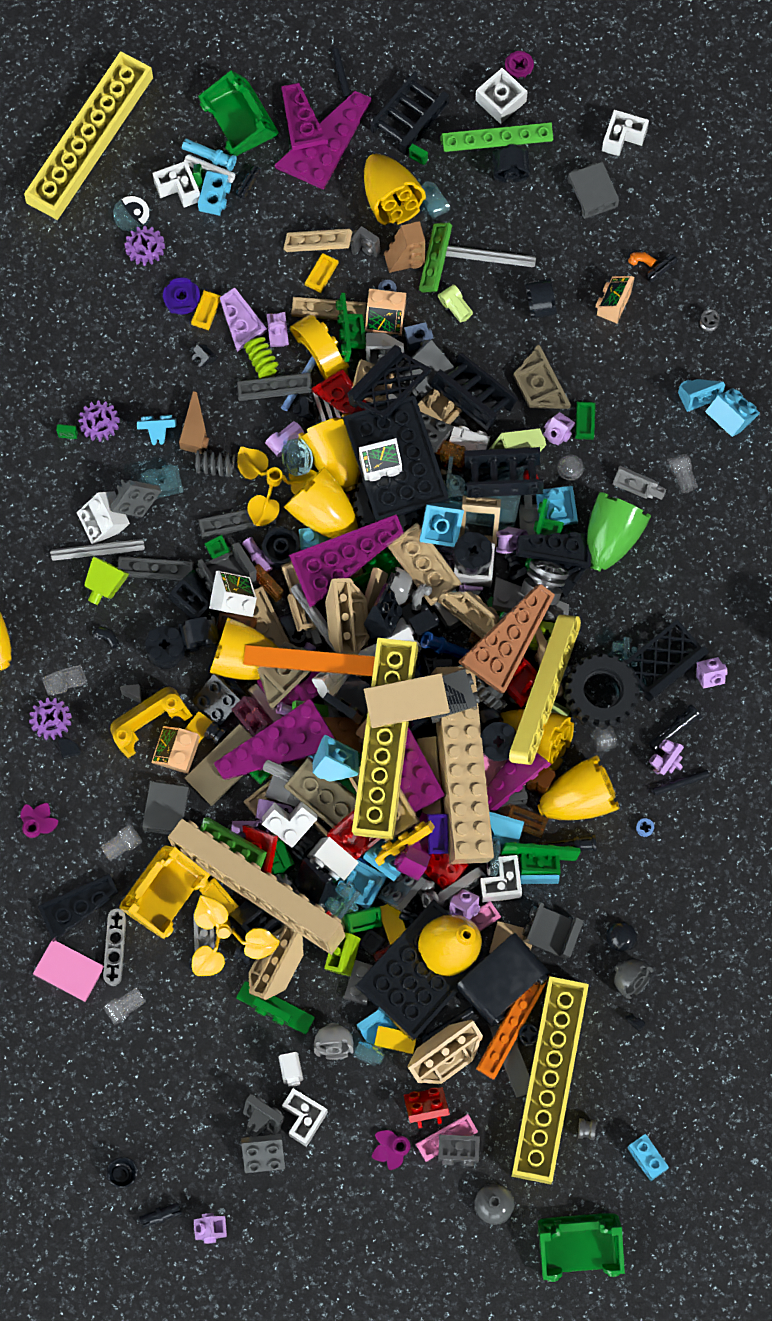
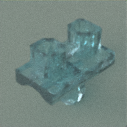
M624 637L623 641H614L612 643V654H622V659H618L621 662L623 660L626 661L637 652V647H632V653H629V637ZM631 662V666L637 667V662Z
M350 881L348 884L340 882L336 887V892L339 896L336 899L330 897L325 902V906L332 915L341 920L351 909L353 911L359 909L355 903L359 900L358 897L361 892Z

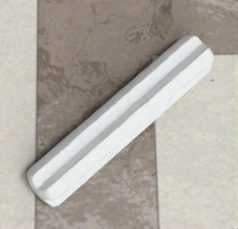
M186 155L184 162L187 161L189 167L194 168V164H201L204 173L211 171L228 175L230 183H233L235 179V173L194 156Z

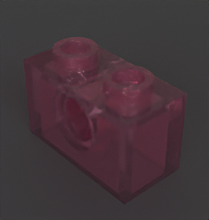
M244 696L231 709L252 736L273 724V721L254 698Z

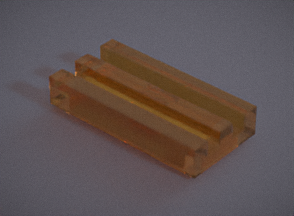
M257 564L255 566L257 570L256 581L277 603L282 599L283 589L260 564Z
M512 805L508 814L510 818L523 821L527 825L540 829V831L523 825L522 831L542 838L548 818ZM515 811L517 813L528 816L543 823L542 825H540L533 821L514 815L513 812Z

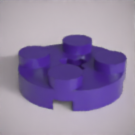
M187 278L173 279L164 288V304L171 313L183 315L193 312L200 301L199 288ZM181 292L186 296L183 300L177 298Z

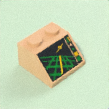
M615 276L612 277L610 283L606 282L603 289L605 294L603 298L599 297L595 307L598 308L597 316L618 323L631 295L634 277Z
M369 289L365 332L398 334L402 336L406 293Z
M163 726L151 763L189 774L200 736L197 733L181 728Z

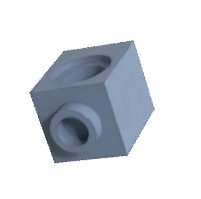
M426 322L404 327V335L409 351L420 349V344L424 340L433 339L432 330L427 328ZM421 334L424 337L418 339L415 337V335Z

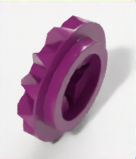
M513 52L506 58V71L510 73V76L513 75L517 79L519 77L525 78L528 74H531L534 68V61L526 52ZM523 62L522 67L516 69V63L520 64Z

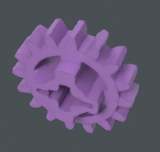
M146 226L143 227V230L137 227V232L131 230V237L127 236V242L125 243L126 254L130 255V260L136 259L137 265L143 262L144 266H146L147 262H150L152 265L154 259L159 261L158 255H163L162 249H165L164 238L160 236V232L156 231L154 233L153 227L147 230Z
M97 401V405L91 402L90 408L84 407L85 413L80 412V417L82 418L79 419V425H82L80 426L81 432H84L85 437L91 435L92 441L96 437L99 442L102 441V437L109 440L108 435L114 436V430L119 429L117 425L120 423V419L117 417L119 416L118 412L114 411L113 405L108 407L107 402H104L103 405L100 404V401ZM107 413L111 416L112 421L110 418H107ZM87 422L92 425V429L88 427Z
M46 698V703L40 700L39 707L33 706L35 712H30V716L34 719L29 720L31 725H34L32 730L33 732L37 731L38 737L44 734L45 740L49 736L55 740V735L62 737V731L68 732L66 725L71 726V721L68 719L72 718V715L67 713L69 708L68 706L64 707L63 701L58 704L56 698L52 702H50L49 698ZM61 712L63 713V721H62V722H61V720L59 719V717H60V715H61V714H60ZM39 716L42 718V721H41V723H40V724H41L40 726H39V724H38V717H39ZM48 717H49V718L54 717V720H53V721H52V720H49V721H48L47 718H48Z

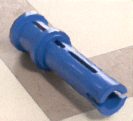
M429 631L425 632L421 638V647L433 649L438 654L446 653L461 659L470 651L447 642L442 636L436 637Z

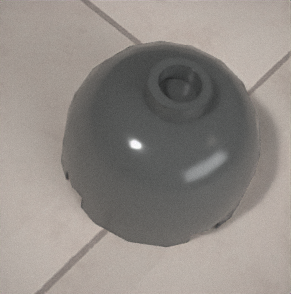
M634 958L620 962L615 968L616 973L614 976L617 990L627 999H631L630 995L633 993L638 995L649 982L650 977L648 974L649 971L653 972L652 967L644 961Z
M488 1184L482 1187L474 1201L478 1217L490 1225H500L506 1222L512 1215L515 1207L511 1191L500 1184Z

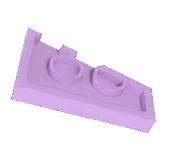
M236 288L220 297L237 352L244 348L248 341L259 338L267 332V328Z

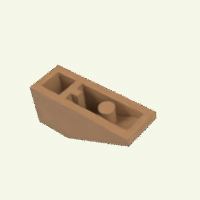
M193 392L179 444L181 450L195 453L199 450V453L202 454L204 448L207 449L209 438L206 435L197 392Z

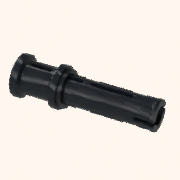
M690 704L688 706L689 709L683 714L677 715L675 721L648 743L655 752L660 749V744L664 739L670 741L682 730L689 729V725L696 719L702 718L699 711Z
M595 834L589 837L575 836L574 839L537 842V845L573 846L580 848L581 851H597Z

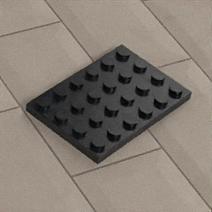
M415 395L405 398L385 420L366 410L343 416L376 522L396 514L398 517L424 509L427 504L449 501V496ZM384 405L376 408L383 413L388 406ZM396 438L402 463V472H399L396 476H382L376 481H365L359 459V447Z
M434 899L355 985L412 1041L418 1037L457 993L458 983L490 954L481 945L480 953L474 963L465 971L453 976L439 975L430 970L418 949L420 934L423 928L432 920L444 915H450Z

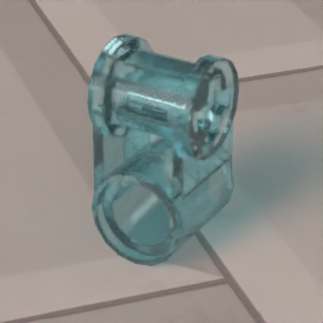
M425 182L422 185L426 194V200H423V203L429 215L435 219L450 211V206L435 183Z

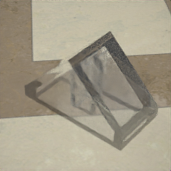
M599 727L591 729L596 752L616 747L617 737L612 727H608L606 730H601Z

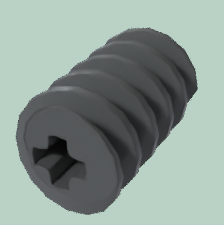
M197 450L195 468L198 474L203 469L206 475H208L210 470L214 476L217 471L221 477L225 472L227 477L232 475L235 465V454L230 459L228 453L222 458L220 452L215 457L214 452L207 456L206 451L200 455L199 450Z

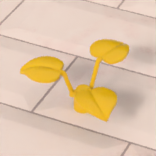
M240 447L238 452L237 464L240 473L250 480L255 479L258 474L260 476L267 475V483L270 485L267 498L257 495L251 498L248 503V514L256 526H265L274 521L278 516L279 503L276 500L270 499L273 487L280 485L283 480L288 485H291V491L297 494L318 473L310 469L307 474L300 475L298 467L289 472V480H287L279 468L273 467L267 470L268 458L263 452L245 447Z
M200 895L194 913L195 922L203 929H212L215 926L217 935L214 949L208 945H203L195 951L192 957V970L195 975L210 976L222 970L225 964L224 956L216 951L220 939L228 938L231 934L241 944L245 945V954L253 959L267 957L278 947L279 939L263 928H253L245 936L246 941H244L237 934L235 928H231V922L228 919V911L225 906L211 897Z

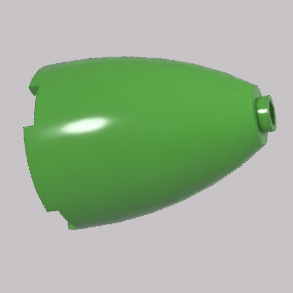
M599 492L593 506L587 535V545L591 554L590 568L599 572L601 569L606 570L614 565L633 547L651 518L650 514H643L642 509L619 498L608 497L609 495L603 492Z

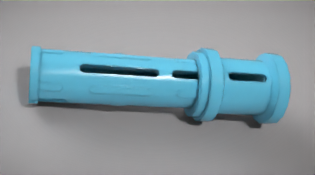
M187 138L182 144V150L211 160L214 165L226 167L228 171H232L237 160L235 155L230 156L223 153L220 149H210Z

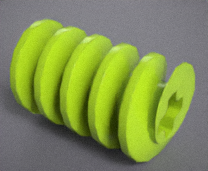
M265 337L252 339L244 345L245 351L249 355V359L252 361V365L255 367V371L260 379L273 376L277 372L275 368L278 366V362H273L275 356H269L272 350H266L269 345L264 343L266 341Z

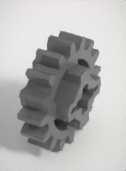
M476 677L479 700L486 706L493 707L499 712L507 706V701L503 698L504 694L499 693L479 677Z

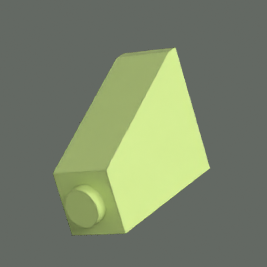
M540 429L505 432L499 435L488 450L540 447L541 452L546 446V441Z

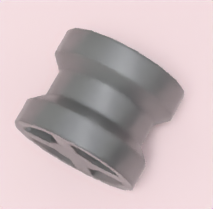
M708 309L702 313L700 327L704 331L712 332L716 330L720 319L718 312Z
M580 1118L578 1139L588 1137L590 1140H594L596 1120L585 1121V1119Z

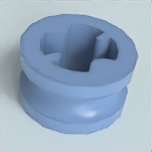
M643 818L637 823L636 831L640 836L647 837L653 833L654 824L650 819ZM642 823L650 825L651 829H648L649 832L645 833L644 830H640Z

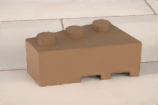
M420 221L402 225L395 235V241L389 244V251L386 250L384 252L389 273L408 268L416 269L425 264V238Z

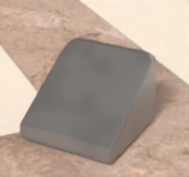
M139 684L120 687L122 695L142 703Z

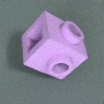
M559 412L547 421L544 426L546 430L543 436L552 444L559 445L563 441L567 442L572 435L570 431L575 422Z
M719 657L697 662L696 677L703 689L725 684L727 667L725 664H722Z
M462 889L457 895L455 894L452 897L449 914L471 919L480 910L479 896Z
M214 1213L202 1214V1218L194 1219L195 1240H204V1244L216 1243L218 1238L227 1237L225 1216H214Z

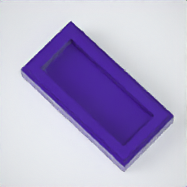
M427 814V822L431 821L435 826L433 831L428 834V854H448V814Z

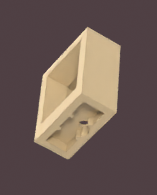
M463 496L462 509L464 514L459 538L465 532L466 512L495 514L493 536H484L491 543H494L496 548V532L499 526L501 499L485 497L467 498V496Z

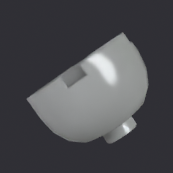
M395 567L394 569L397 572H392L386 583H389L391 590L394 591L398 604L402 605L407 599H412V595L415 592V589H413L414 582L407 571Z
M330 1023L317 1032L314 1040V1053L320 1057V1054L326 1055V1059L338 1060L348 1057L349 1052L353 1053V1037L345 1027L338 1023Z

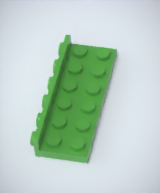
M552 123L442 133L440 141L441 145L443 144L444 152L501 147L509 144L521 145L553 141Z

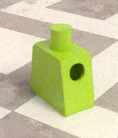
M93 557L84 585L92 590L88 601L98 605L102 596L110 599L113 598L129 576V573L98 557Z

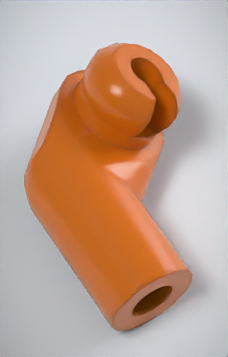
M633 252L628 259V262L632 265H637L638 261H642L651 268L657 261L645 252Z

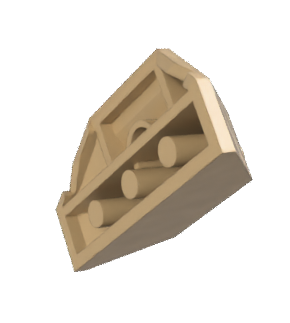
M351 578L331 579L325 601L329 641L337 653L358 655L369 639L364 626L368 616L367 598Z
M470 591L443 592L439 598L438 603L481 639L500 621V616L496 610L488 607L478 595Z
M285 924L272 934L279 939V945L275 951L267 957L256 959L249 971V993L264 1000L286 990L303 957L302 935Z
M473 1020L448 1025L416 1049L407 1067L418 1083L442 1084L474 1060L483 1035Z

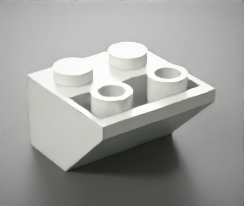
M115 491L98 492L77 512L91 544L99 543L119 534L130 524L126 514L115 513L110 509V505L117 497Z

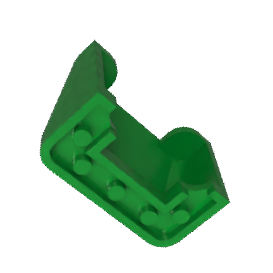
M232 70L198 96L202 109L214 115L228 140L226 141L225 148L230 155L238 156L278 135L277 128L251 84L245 77Z
M602 1213L543 1218L538 1221L543 1280L555 1282L562 1277V1272L603 1269V1272L610 1277L625 1274L622 1226L617 1214Z

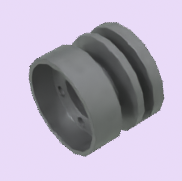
M532 559L529 564L530 568L527 570V574L530 577L524 579L520 590L521 593L526 596L536 585L542 584L555 594L550 605H557L562 594V590L559 587L565 585V579H567L569 574L568 571L555 563Z

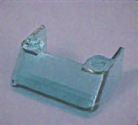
M449 456L444 480L449 501L444 503L459 505L462 508L463 496H467V491H464L465 481L462 477L451 474L453 456ZM520 467L517 478L518 480H523L524 467ZM521 495L485 497L501 499L498 528L512 527L516 521ZM466 512L465 523L494 527L495 514Z

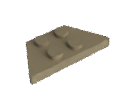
M537 345L532 354L524 360L522 366L514 372L513 377L529 408L569 409L571 404L540 345Z
M284 642L279 647L283 649L308 651V649L297 647L288 642ZM259 667L257 671L269 707L273 709L310 671Z

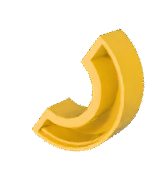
M308 315L289 327L298 343H303L309 350L319 368L320 374L325 380L342 369L348 376L347 368H349V364L344 362V358H342L337 348L338 342L334 336L330 337L324 322L320 323L314 315Z

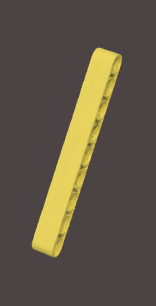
M558 615L510 749L509 757L512 763L531 765L535 759L544 732L543 725H546L580 630L581 622L579 616Z

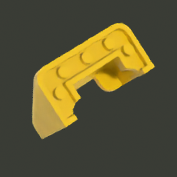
M165 687L112 722L110 731L114 741L127 758L136 753L134 745L139 739L134 732L165 711L171 719L178 716L186 721L193 716L174 688Z
M163 846L125 896L119 908L164 939L170 936L174 930L173 918L194 890L203 889L207 885L210 874L177 848Z

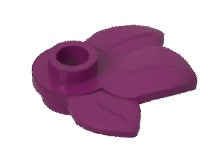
M48 803L41 804L34 810L26 804L21 810L20 817L24 823L22 830L29 838H35L40 833L48 834L58 825L57 819L50 818ZM30 826H35V831H29Z
M392 1131L377 1132L375 1137L380 1145L374 1150L372 1158L379 1162L387 1161L389 1170L400 1167L403 1163V1157L410 1150L409 1140L404 1136H396ZM398 1143L404 1144V1148L402 1150L397 1149L396 1146Z

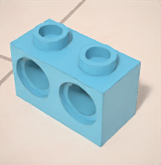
M211 171L206 172L198 201L199 211L220 216L222 209L225 210L227 199H225L226 193L229 194L231 190L228 175ZM215 184H221L220 187H214ZM211 200H216V201H217L216 203H213V204H212V203H209Z
M646 1134L627 1147L650 1182L668 1170V1165Z

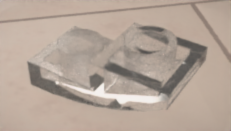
M81 665L66 668L42 678L48 696L65 693L68 688L86 685L87 683Z

